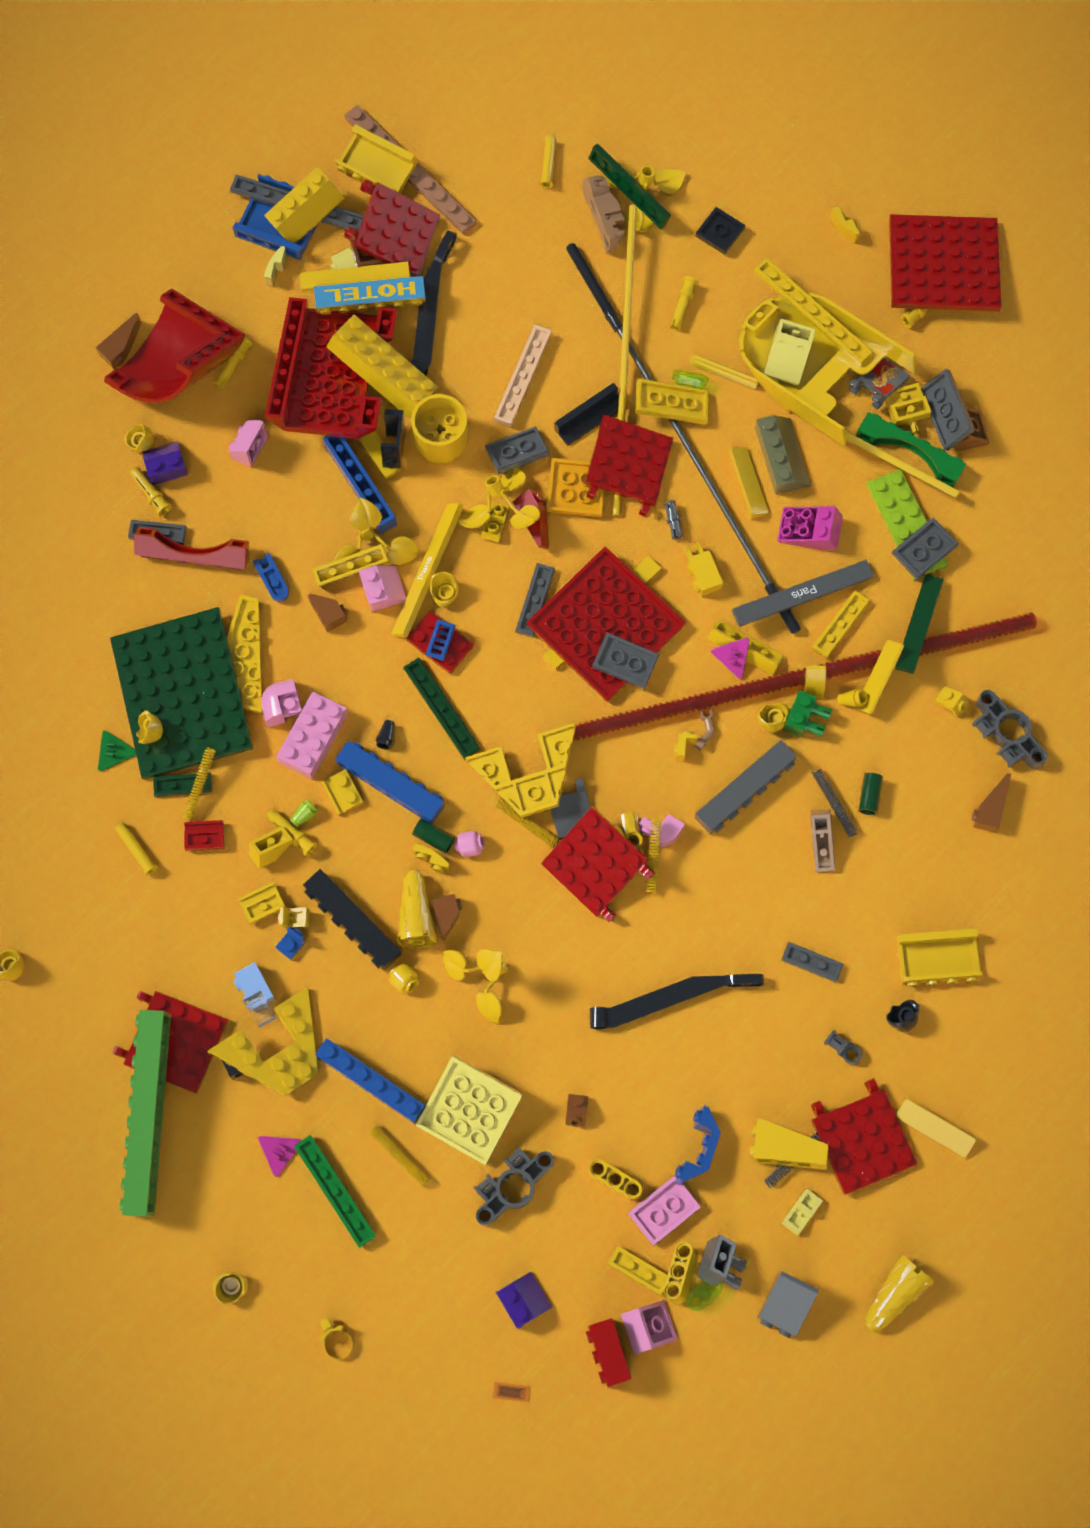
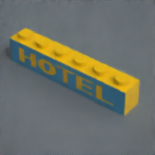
M423 276L314 286L317 313L322 315L331 314V311L346 313L351 309L366 311L372 307L379 309V307L392 305L395 308L403 307L404 304L419 306L425 302Z

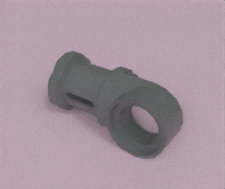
M835 1030L831 1032L824 1042L825 1045L835 1049L837 1054L849 1065H856L862 1057L861 1050L849 1040L845 1041L836 1034ZM848 1051H856L858 1059L855 1061L849 1060L847 1058Z

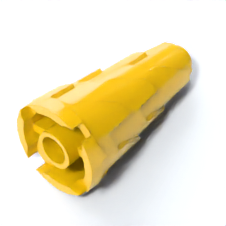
M418 870L408 871V874L403 879L397 943L406 948V943L411 944V949L425 948L434 945V942L437 943V935L435 934L430 903L426 893L425 878H423V874Z
M902 1254L888 1274L886 1282L877 1294V1298L869 1308L865 1317L867 1321L865 1325L873 1332L876 1330L880 1332L898 1314H902L935 1281Z

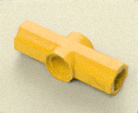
M628 812L620 815L624 836L628 840L635 839L638 842V845L635 846L644 854L643 838L640 834L637 813Z

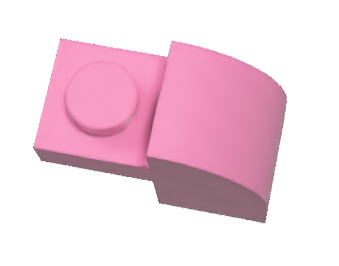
M668 814L661 824L659 846L665 847L674 843L684 829L685 824ZM643 817L639 823L640 831L650 837L649 835H658L650 834V832L658 831H651L652 827L650 826L653 824L650 823L652 821Z

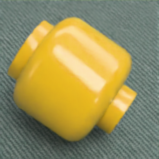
M401 964L391 969L389 982L399 992L411 993L418 986V974L408 965Z

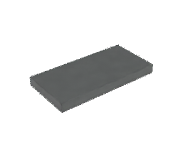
M949 369L942 371L921 388L922 394L926 396L930 406V417L944 450L949 451L975 431Z

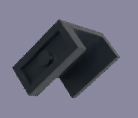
M385 409L386 437L397 438L396 444L381 443L382 467L390 469L401 468L405 437L404 410Z

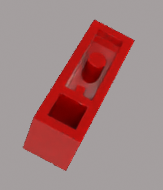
M529 489L512 502L518 511L526 505H533L538 508L540 518L528 526L527 529L538 548L547 550L549 548L544 498L539 491Z

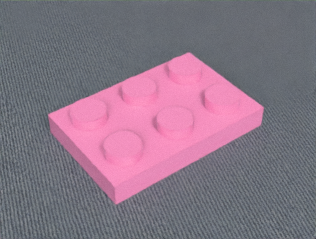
M675 1176L628 1213L653 1246L701 1208L683 1184H675L677 1179Z

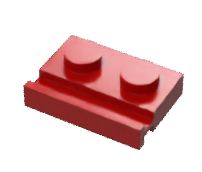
M223 820L184 822L185 851L224 849Z

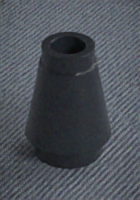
M391 720L384 721L375 740L377 747L389 750L394 745L395 722Z

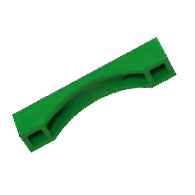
M868 412L856 434V437L871 445H895L912 451L928 464L937 480L953 488L966 466L962 459L947 454L944 449L932 446L927 440L915 437L910 431L898 428L895 423L883 420L878 414Z

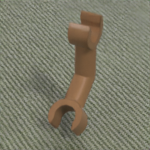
M711 709L708 711V717L703 715L702 710L700 712V719L704 721L707 731L695 743L694 747L699 751L704 748L715 733L711 720L713 715Z

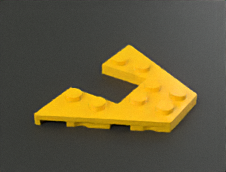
M572 723L538 734L547 769L515 780H511L502 746L466 757L465 759L521 818L559 807L576 725Z
M307 987L273 1009L295 1041L294 1043L263 1062L241 1029L207 1051L208 1054L216 1056L229 1066L237 1068L238 1071L258 1080L264 1086L272 1088L284 1097L317 1076L318 1066Z

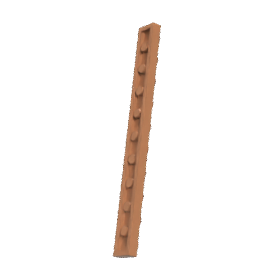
M358 105L344 115L345 120L352 127L356 124L399 146ZM417 164L408 182L462 235L476 225V220Z

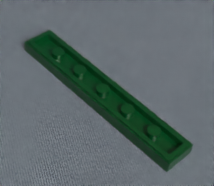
M599 144L594 145L588 159L660 230L665 228L671 214Z
M925 574L903 642L904 648L896 663L895 670L914 674L944 579Z
M420 658L404 666V671L462 758L466 760V757L479 752L480 747Z

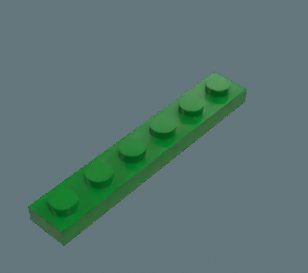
M309 1135L294 1145L357 1246L361 1248L376 1238L375 1233L313 1137Z

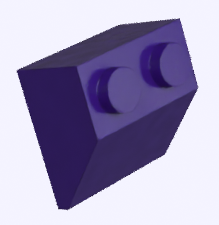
M178 441L142 452L152 485L188 475Z
M531 1272L496 1292L517 1329L552 1308Z

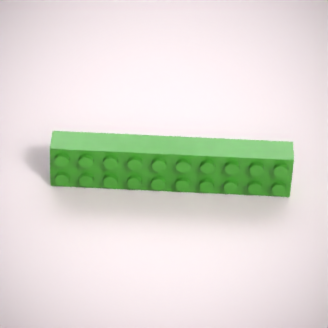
M140 1010L135 1020L138 1034L134 1036L136 1055L132 1057V1067H135L134 1075L130 1079V1087H133L132 1096H129L128 1106L131 1108V1115L127 1118L129 1137L127 1136L125 1139V1149L128 1150L127 1157H124L123 1169H126L125 1178H122L121 1183L124 1197L120 1200V1211H122V1215L148 1217L155 1215L171 1014L165 1011Z

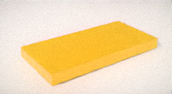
M638 378L636 382L635 413L706 425L708 423L709 390Z

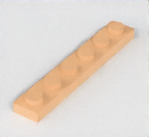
M534 324L495 414L494 421L509 427L512 426L551 336V330Z

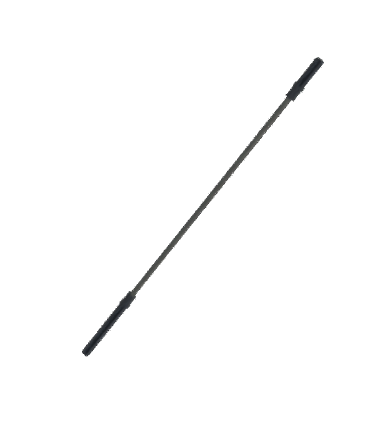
M570 243L566 247L568 254L604 313L605 319L622 340L623 324L617 312L611 306L576 244ZM629 341V353L645 380L653 381ZM668 419L766 585V592L768 595L779 592L775 583L770 581L678 422ZM790 609L779 613L791 634L801 630Z

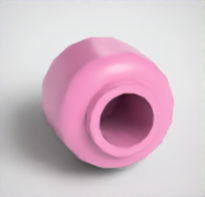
M477 831L460 833L457 841H455V849L463 857L479 855L482 849L485 848L484 838Z

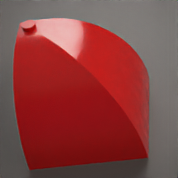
M171 288L160 296V302L165 305L148 338L126 364L106 375L104 382L122 394L142 402L159 403L170 400L227 361L239 349L245 334Z

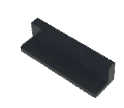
M612 383L554 422V430L567 446L600 425L604 415L611 417L618 412V387L615 383Z

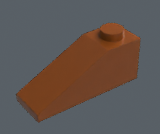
M137 313L132 315L96 347L99 356L113 370L117 366H121L129 355L142 323Z
M1007 773L977 810L974 809L971 818L974 821V828L994 833L998 831L1011 774Z

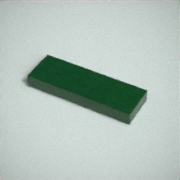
M211 772L207 773L208 776H206L207 779H205L206 782H204L205 785H203L202 793H212ZM185 774L153 777L154 797L189 795L193 793L191 790H193L192 787H194L195 779H199L196 776L199 775Z

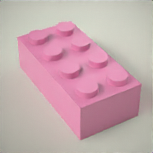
M312 692L276 756L278 763L312 780L348 716L347 708Z

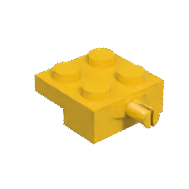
M919 383L900 387L885 400L892 422L897 426L910 425L913 434L920 432L917 422L930 417L931 409L926 396L922 394Z

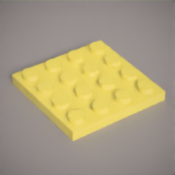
M453 1055L416 1126L486 1165L523 1094Z

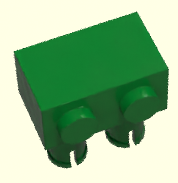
M799 690L783 730L799 737L805 731L822 737L826 726L810 721L809 716L813 714L828 721L833 709L816 704V696Z

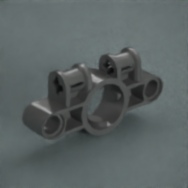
M982 691L976 701V706L983 715L977 718L972 723V726H976L983 734V739L992 734L996 744L1002 747L997 752V755L1002 756L1008 763L1007 766L1009 768L1021 759L1031 769L1041 768L1047 760V753L1031 735L1032 727L1029 718L1019 710H1009L993 691ZM982 698H988L990 704L984 703ZM1010 718L1018 721L1020 727H1023L1024 735H1021L1016 741L1006 739V736L999 731V722L1003 723L1006 719ZM1033 755L1040 757L1041 762H1036L1033 759Z
M517 1147L516 1151L508 1159L505 1158L503 1160L510 1169L499 1176L497 1183L487 1174L486 1179L482 1183L473 1187L486 1202L476 1212V1220L481 1226L491 1225L508 1208L520 1209L530 1203L534 1195V1184L551 1170L554 1165V1157L550 1152H540L530 1160ZM541 1157H549L551 1163L545 1167L540 1165L539 1160ZM518 1174L522 1175L521 1178L526 1184L529 1182L530 1193L520 1200L521 1203L514 1204L507 1202L509 1199L504 1194L501 1195L500 1187L502 1182H506L510 1178L509 1175ZM483 1211H488L491 1214V1218L487 1222H483L479 1218Z

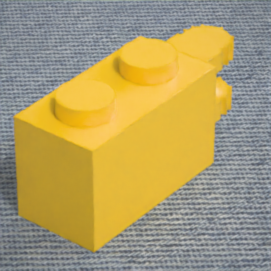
M697 542L695 543V550L698 554L693 556L689 546L684 547L688 559L686 570L689 576L692 575L694 579L693 587L695 591H699L702 597L722 590L723 581L710 551L704 552L700 543Z

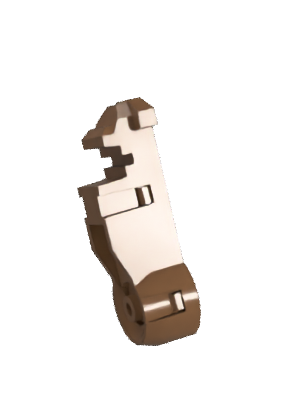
M591 176L584 178L583 194L585 201L592 211L604 243L605 253L611 252L617 248L623 239L624 230L618 229L622 228L625 218L622 216L618 200L609 191L608 182L605 177Z

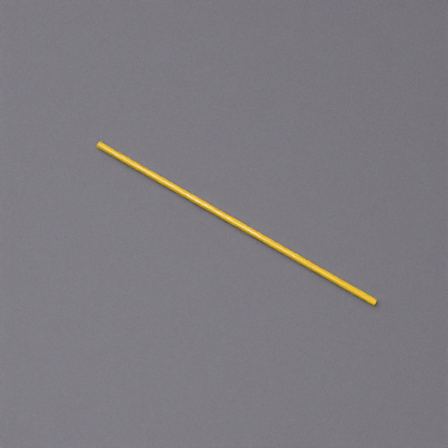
M636 205L629 206L618 419L625 421ZM614 494L613 516H620L621 496Z

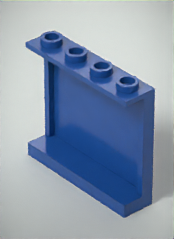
M258 174L257 176L259 182L291 191L295 188L287 182L276 181L267 175L262 176ZM250 199L240 222H235L233 226L235 237L273 251H277L281 246H284L287 256L301 260L317 225L296 244L287 241L264 216L274 206Z

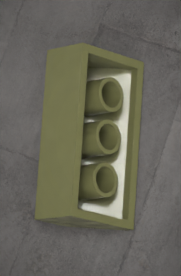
M773 415L757 419L755 430L775 494L811 486L791 418Z

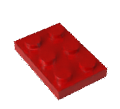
M431 611L406 638L407 642L425 656H427L426 652L437 619L441 620ZM440 627L439 630L449 633V629ZM455 630L444 661L430 656L427 657L451 674L473 649L474 644ZM437 635L438 638L447 639V636ZM435 641L434 643L435 645L444 647L445 645L444 643ZM432 648V652L442 654L441 650Z

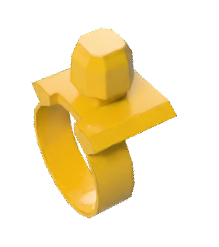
M327 1317L321 1321V1327L327 1333L320 1336L319 1340L324 1341L325 1352L331 1357L326 1350L328 1337L335 1332L347 1334L351 1340L349 1353L340 1359L331 1357L336 1360L344 1359L350 1355L353 1349L352 1338L343 1331L344 1326L334 1328L335 1324Z

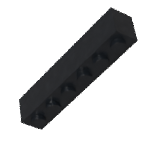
M321 869L303 884L306 889L304 891L306 896L310 900L315 899L319 903L317 907L324 914L328 912L332 916L330 920L337 927L342 926L346 930L344 932L345 936L350 941L355 940L359 944L357 948L364 955L368 953L372 957L370 961L378 969L382 967L386 970L402 955L401 951Z

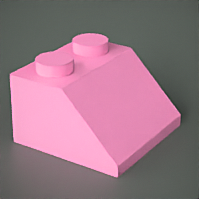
M246 420L244 426H240L236 440L232 441L229 446L232 459L252 467L268 438L265 424L261 420Z
M375 565L359 570L360 579L371 612L405 602L406 595L396 566Z
M664 1300L621 1314L634 1355L678 1340Z

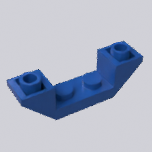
M705 1105L701 1109L696 1110L693 1121H695L693 1128L707 1133L702 1140L701 1145L704 1146L702 1153L698 1154L695 1164L686 1161L681 1166L678 1165L674 1175L677 1177L675 1182L677 1185L704 1174L710 1168L721 1132L709 1107Z

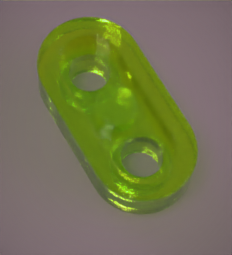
M673 370L672 380L678 385L689 384L697 389H703V387L708 385L709 378L702 374L684 370Z
M702 1281L687 1295L686 1304L688 1308L692 1311L702 1310L721 1293L722 1283L715 1285L714 1291H709V1283ZM693 1297H698L700 1299V1303L698 1305L693 1304Z

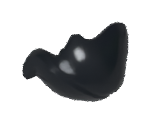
M906 1000L899 1006H892L890 1012L886 1015V1020L896 1030L909 1032L918 1022L920 1006L914 1000Z

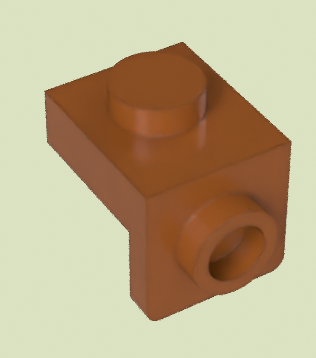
M568 1095L566 1125L585 1127L588 1096Z

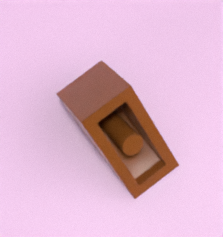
M311 593L307 595L310 604L327 632L347 622L345 616L347 611L343 604L339 605L335 599Z
M455 894L432 899L442 940H446L460 917L459 910H462L460 899H456Z

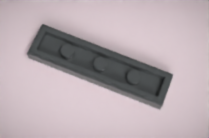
M537 563L515 633L534 638L535 633L526 625V622L544 606L555 572L554 567Z

